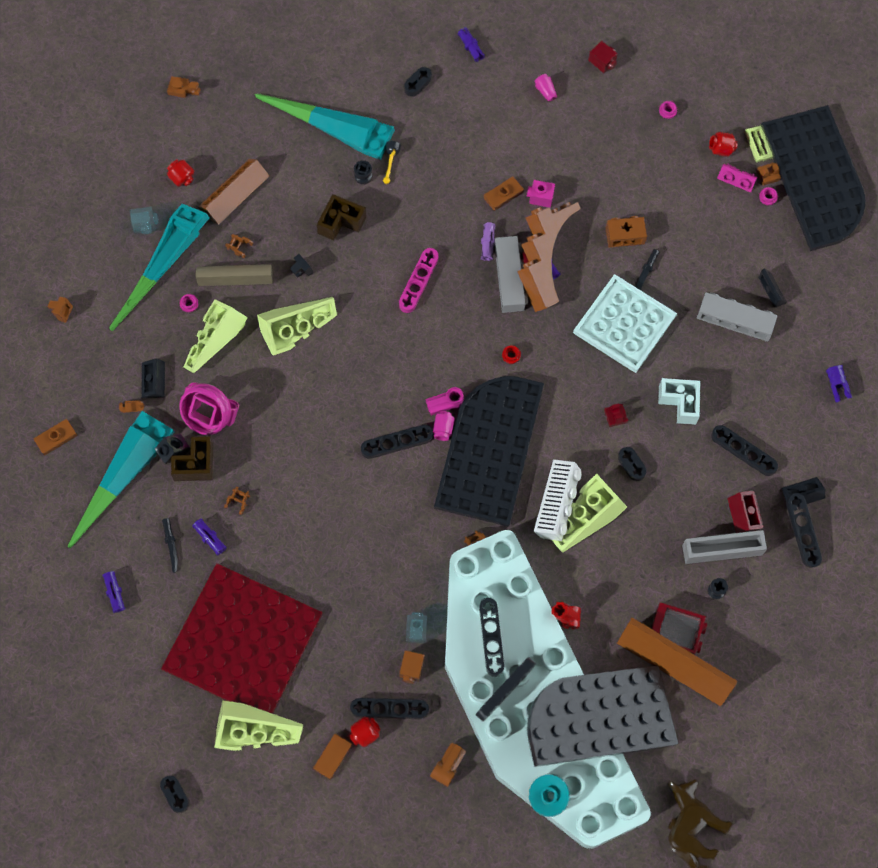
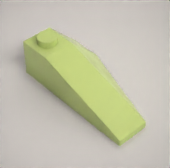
M330 297L274 309L259 314L257 317L261 333L274 356L291 350L295 347L294 343L300 338L306 339L309 336L308 333L315 327L321 328L337 316L334 298Z
M214 300L204 316L203 321L206 322L202 331L199 330L197 333L198 344L191 348L184 368L195 373L243 329L247 317L232 307Z
M598 474L581 488L580 496L575 503H572V513L568 517L567 531L563 535L562 541L552 540L561 552H565L604 527L627 508L624 502Z
M222 701L214 748L236 751L242 750L241 746L245 745L261 748L260 744L272 743L274 746L299 743L303 724L243 703Z

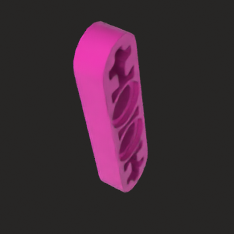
M427 248L423 251L400 297L399 308L404 313L414 311L437 265L438 252L435 249ZM430 254H432L433 258L430 259L428 266L426 264L427 256H430ZM420 269H425L428 274L425 277H421L417 272ZM416 284L420 287V290L412 292L410 287ZM410 295L412 297L410 301L411 305L405 307L404 302L408 301Z

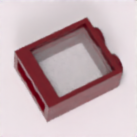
M660 602L657 606L651 629L695 655L700 653L703 642L699 640L701 634H705L708 623H705L706 616Z

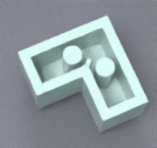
M662 378L659 385L658 404L677 405V423L696 425L700 412V381Z

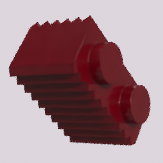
M754 491L739 492L727 498L736 533L758 531L764 527Z

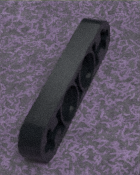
M421 425L369 439L362 443L361 453L365 458L372 459L427 444L433 439V430L428 425ZM423 430H425L426 433H429L428 438H424V436L418 435H421ZM414 432H416V436H418V441H415V435L413 434ZM404 435H409L412 441L404 444L401 438ZM390 440L394 445L392 448L386 449L382 445L383 442ZM378 442H379L381 451H378V448H374V447H377V443H378ZM368 445H370L371 448H374L372 449V453L364 451L367 449Z
M718 425L713 429L711 438L715 443L761 474L772 476L777 471L778 463L774 458L729 428ZM720 431H723V432H724V434H723L724 437L718 438V437H717L718 433H719ZM729 436H731L732 438L729 440L728 444H726V440ZM738 441L741 444V449H733L731 443ZM755 452L757 460H750L747 453ZM761 457H762V458H764V459H763V461L761 462V464H760V466H759L757 463H759V461L761 460ZM771 463L772 469L766 470V465Z
M794 493L787 498L786 506L802 562L806 567L814 568L821 564L822 555L806 500L802 494ZM794 497L796 500H800L798 510L803 509V512L794 514V511H797V506L792 505ZM798 516H803L806 519L805 526L801 527L797 524L796 519ZM803 535L811 537L810 545L803 544ZM814 547V550L810 551L811 555L816 557L814 564L812 561H808L810 552H805V549Z
M487 597L481 600L479 605L485 667L490 676L498 677L504 671L498 605L493 598ZM486 603H490V606H494V608H491V617L483 619V617H487V609H483V607H485ZM493 622L496 625V630L494 632L486 631L485 624ZM496 642L499 649L496 652H490L487 649L488 643ZM500 655V658L496 657V664L501 666V668L494 672L492 668H489L493 664V659H488V656L495 657Z
M530 657L526 658L478 710L476 716L484 722L530 673L536 663Z
M356 698L350 705L351 713L359 718L423 719L429 712L427 702L416 699ZM368 702H371V714H367L368 709H362L361 713H357V709H353L358 703H361L363 707H368ZM377 703H382L385 706V711L382 714H377L374 711V706ZM403 704L406 708L405 712L400 715L395 713V705ZM408 704H412L411 708H417L418 704H421L422 708H426V711H422V714L419 715L417 711L411 710L412 715H408Z

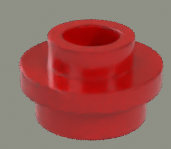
M510 345L503 349L502 358L506 363L515 364L520 360L521 352L516 346ZM514 353L515 356L510 358L508 354Z

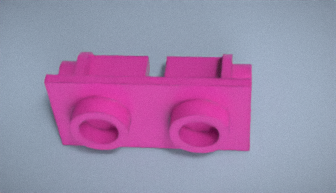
M723 164L717 179L751 192L757 177L754 176L755 174L752 175L745 171L741 172L738 168L729 164Z

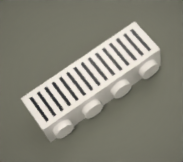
M553 460L534 532L540 538L562 541L563 535L566 534L567 520L572 513V501L577 494L576 486L581 479V469L575 462Z

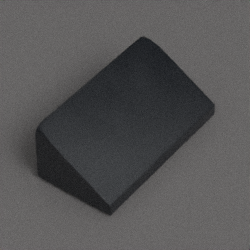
M765 268L762 269L758 278L773 306L776 308L786 304L787 302L771 272Z
M156 358L142 362L141 398L165 397L164 361Z
M818 477L781 488L786 500L794 493L802 494L807 504L825 499V488ZM794 497L792 505H796L798 507V504H800V500H796Z

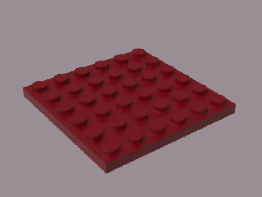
M216 563L161 670L226 701L243 703L273 714L323 612Z

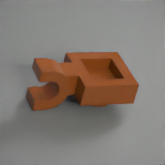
M171 76L167 93L168 95L186 98V94L199 96L201 89L198 88V82H189V79Z

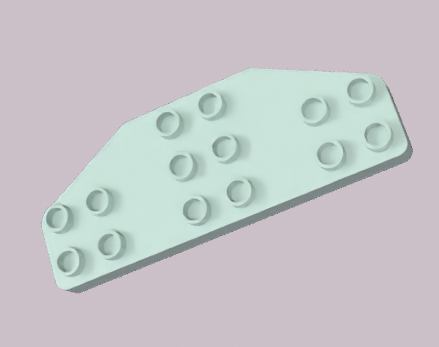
M503 530L456 551L450 558L445 670L496 779L531 805L529 790L535 779L546 774L560 777L569 788V804L561 814L546 818L581 846L595 848L642 826L649 820L651 812L623 754L534 767L527 738V720L535 698L546 686L558 679L584 674L557 619L551 612L552 609L516 535L510 530ZM487 597L493 598L498 605L504 657V671L498 677L490 676L485 667L479 605L481 600ZM486 603L485 607H483V609H487V617H483V619L491 617V608H494V606H490V603ZM488 622L485 624V629L488 632H494L496 625L493 622ZM490 642L487 645V649L490 652H496L499 646L496 642ZM500 655L495 657L488 656V659H493V664L489 668H492L494 672L501 668V666L496 664V657L500 658ZM530 657L536 663L535 667L496 710L482 722L476 716L478 710L524 660ZM550 791L548 797L553 799L554 793Z

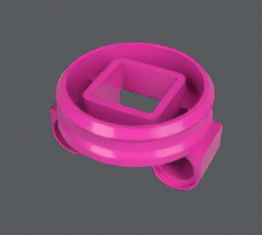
M190 383L186 387L179 403L180 414L186 425L202 435H214L220 432L226 425L230 427L235 422L239 409V404L236 401L227 399L218 388L205 383ZM202 402L214 407L211 419L196 412L201 407Z

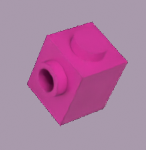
M534 180L533 186L528 187L527 197H530L529 204L551 208L555 184Z

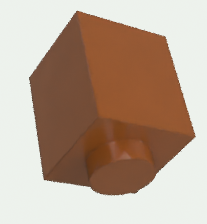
M405 650L399 677L403 678L402 681L412 684L415 681L419 682L425 655Z

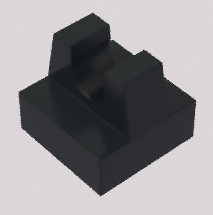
M300 254L294 257L296 263L290 269L297 278L304 273L307 276L314 273Z

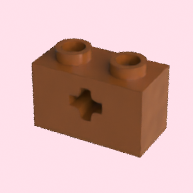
M631 216L626 219L612 218L607 220L606 234L608 247L645 244L647 234L644 217Z

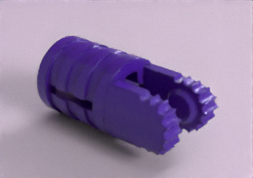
M837 365L828 368L826 373L828 374L835 402L840 401L837 388L844 387L845 396L848 399L852 398L843 366Z

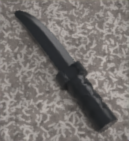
M653 249L648 261L643 265L642 273L636 285L637 289L641 290L648 273L652 272L653 265L660 253L658 250Z
M170 518L162 519L166 537L164 540L166 544L168 543L172 572L175 573L178 566L175 546L176 539L173 536Z

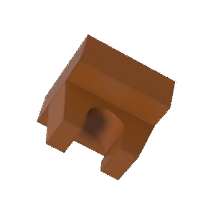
M777 163L757 168V173L763 185L780 181L781 177Z
M59 297L58 301L50 300L47 306L49 309H52V313L59 321L65 323L73 308L68 299L64 297Z

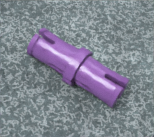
M488 222L484 224V233L481 239L482 260L491 261L493 259V246L495 245L494 223Z

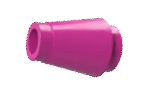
M543 74L535 79V87L548 102L557 98L551 77Z

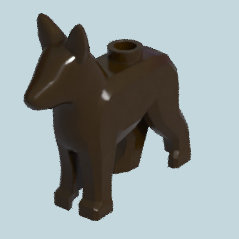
M694 779L680 785L669 781L667 786L673 792L681 810L677 819L673 817L668 825L670 829L668 841L671 850L682 858L690 868H709L706 865H702L698 858L714 860L719 850L705 848L695 835L705 825L726 834L733 823L730 821L725 822L716 817L704 803L695 797L694 794L698 787L697 780Z

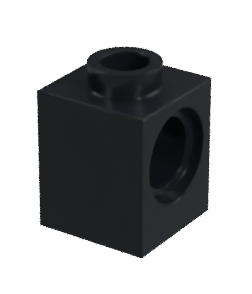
M181 434L164 437L155 448L165 464L171 463V456L186 455L191 449Z

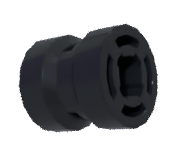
M365 160L358 161L354 166V178L357 183L365 185L372 180V166Z

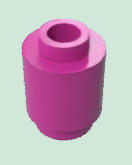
M441 411L440 414H436L433 428L435 439L448 441L449 437L452 436L455 418L451 416L450 412Z

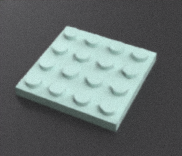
M614 274L576 326L573 333L636 373L675 319L677 313Z

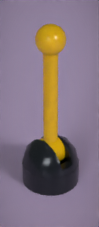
M388 141L386 145V151L390 158L386 177L383 179L385 184L390 183L389 176L393 156L398 155L401 149V144L396 141Z

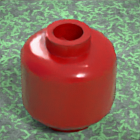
M725 132L715 133L709 141V148L712 153L729 157L735 152L738 145L734 135Z
M176 159L167 168V176L178 187L183 185L187 187L194 180L192 178L194 170L185 160Z
M363 717L351 726L352 734L350 738L355 745L359 744L362 747H367L379 738L381 729L374 718Z

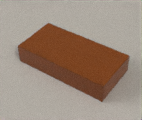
M334 734L313 770L331 780L352 744Z

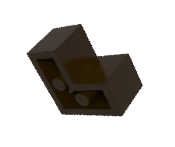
M332 194L317 222L318 234L335 241L342 226L359 232L366 219V207Z
M211 436L191 437V455L171 456V476L174 481L213 480V442Z

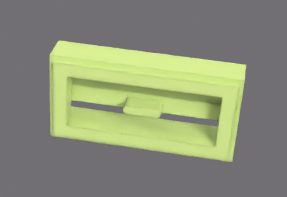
M757 126L745 129V134L756 162L765 161L769 158L773 159L762 127ZM756 131L760 132V135L762 137V140L768 153L766 155L764 153L761 141ZM751 132L753 133V136H754V138H755V141H756V144H757V146H758V149H759V151H760L761 156H759V153H758V151H757V148H756V145H755V143H754V140H753V137H752V135H751Z

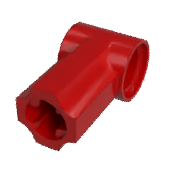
M557 602L552 607V614L557 620L562 622L563 628H580V607L569 606L565 602Z

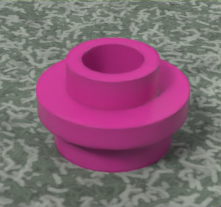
M666 101L660 105L659 113L663 118L671 119L675 117L677 107L673 102Z
M770 187L763 189L759 194L760 201L765 205H773L778 198L775 189Z
M186 294L180 299V307L184 312L190 313L198 308V299L194 295ZM187 302L193 303L191 306H186Z

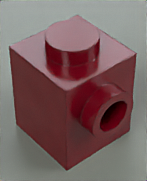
M601 41L590 51L588 61L605 73L608 69L612 70L617 64L618 53H616L613 47Z

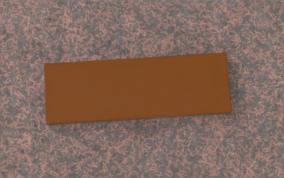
M634 618L630 619L617 644L653 666H659L661 671L719 706H722L738 682Z

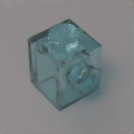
M152 206L130 210L134 234H150L152 231H156V224H159L157 213L153 212Z
M419 612L407 615L406 642L426 643L427 616H423V613Z

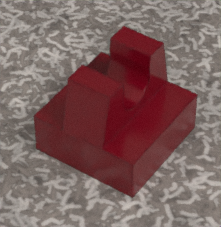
M618 403L604 408L609 428L628 423L623 404Z

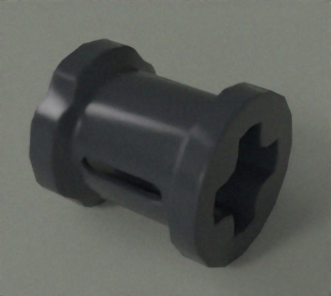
M717 578L711 582L708 587V594L711 598L721 599L728 590L726 580ZM717 585L720 586L719 592L716 591Z

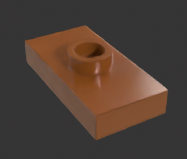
M512 176L484 194L483 198L495 211L522 194L524 189Z
M65 419L33 439L45 456L76 437L77 434L68 420Z

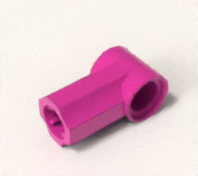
M453 387L446 393L425 400L429 413L432 416L441 411L459 409L464 401L461 389ZM453 396L460 397L457 401L451 400Z

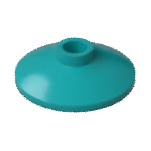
M546 774L538 777L532 783L529 790V801L532 808L538 814L545 817H554L561 814L569 804V788L560 777ZM550 791L554 793L553 799L548 797Z

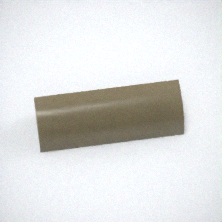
M272 264L197 266L196 280L198 286L273 284Z

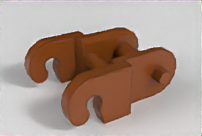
M232 234V240L229 244L226 243L225 246L228 250H233L236 255H241L242 258H245L246 255L239 251L238 248L243 243H250L249 245L251 246L254 243L244 236L240 238L237 234ZM235 241H238V245L234 247L233 244Z
M140 400L125 401V407H123L122 402L119 403V410L123 413L138 412L144 409V403Z
M236 487L232 490V496H228L224 508L227 509L230 502L235 500L242 503V509L239 511V514L242 515L247 506L246 499L250 498L249 491L245 493ZM236 494L243 496V500L235 498Z
M476 530L475 534L467 538L465 536L464 542L469 546L486 537L483 533Z

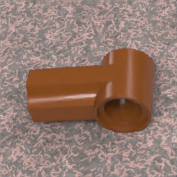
M451 742L441 761H438L430 777L448 787L466 751Z

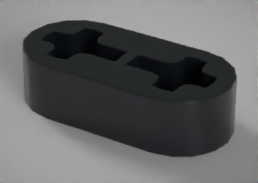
M427 67L417 69L404 83L405 93L411 97L418 95L431 82V70ZM421 74H422V75L427 74V78H426V77H423V78L420 80ZM415 85V89L409 90V86L413 87Z
M622 448L618 454L620 464L632 480H643L647 470L633 448ZM624 452L631 454V463L627 458L623 459ZM633 465L637 470H642L640 473L641 476H639L638 474H633L635 470Z
M174 776L164 777L160 787L171 809L176 813L185 812L189 807V800L181 784ZM168 780L171 782L175 781L173 785L175 792L173 794L169 788L165 789ZM176 795L180 800H185L181 809L178 806L174 807L177 803L174 798Z

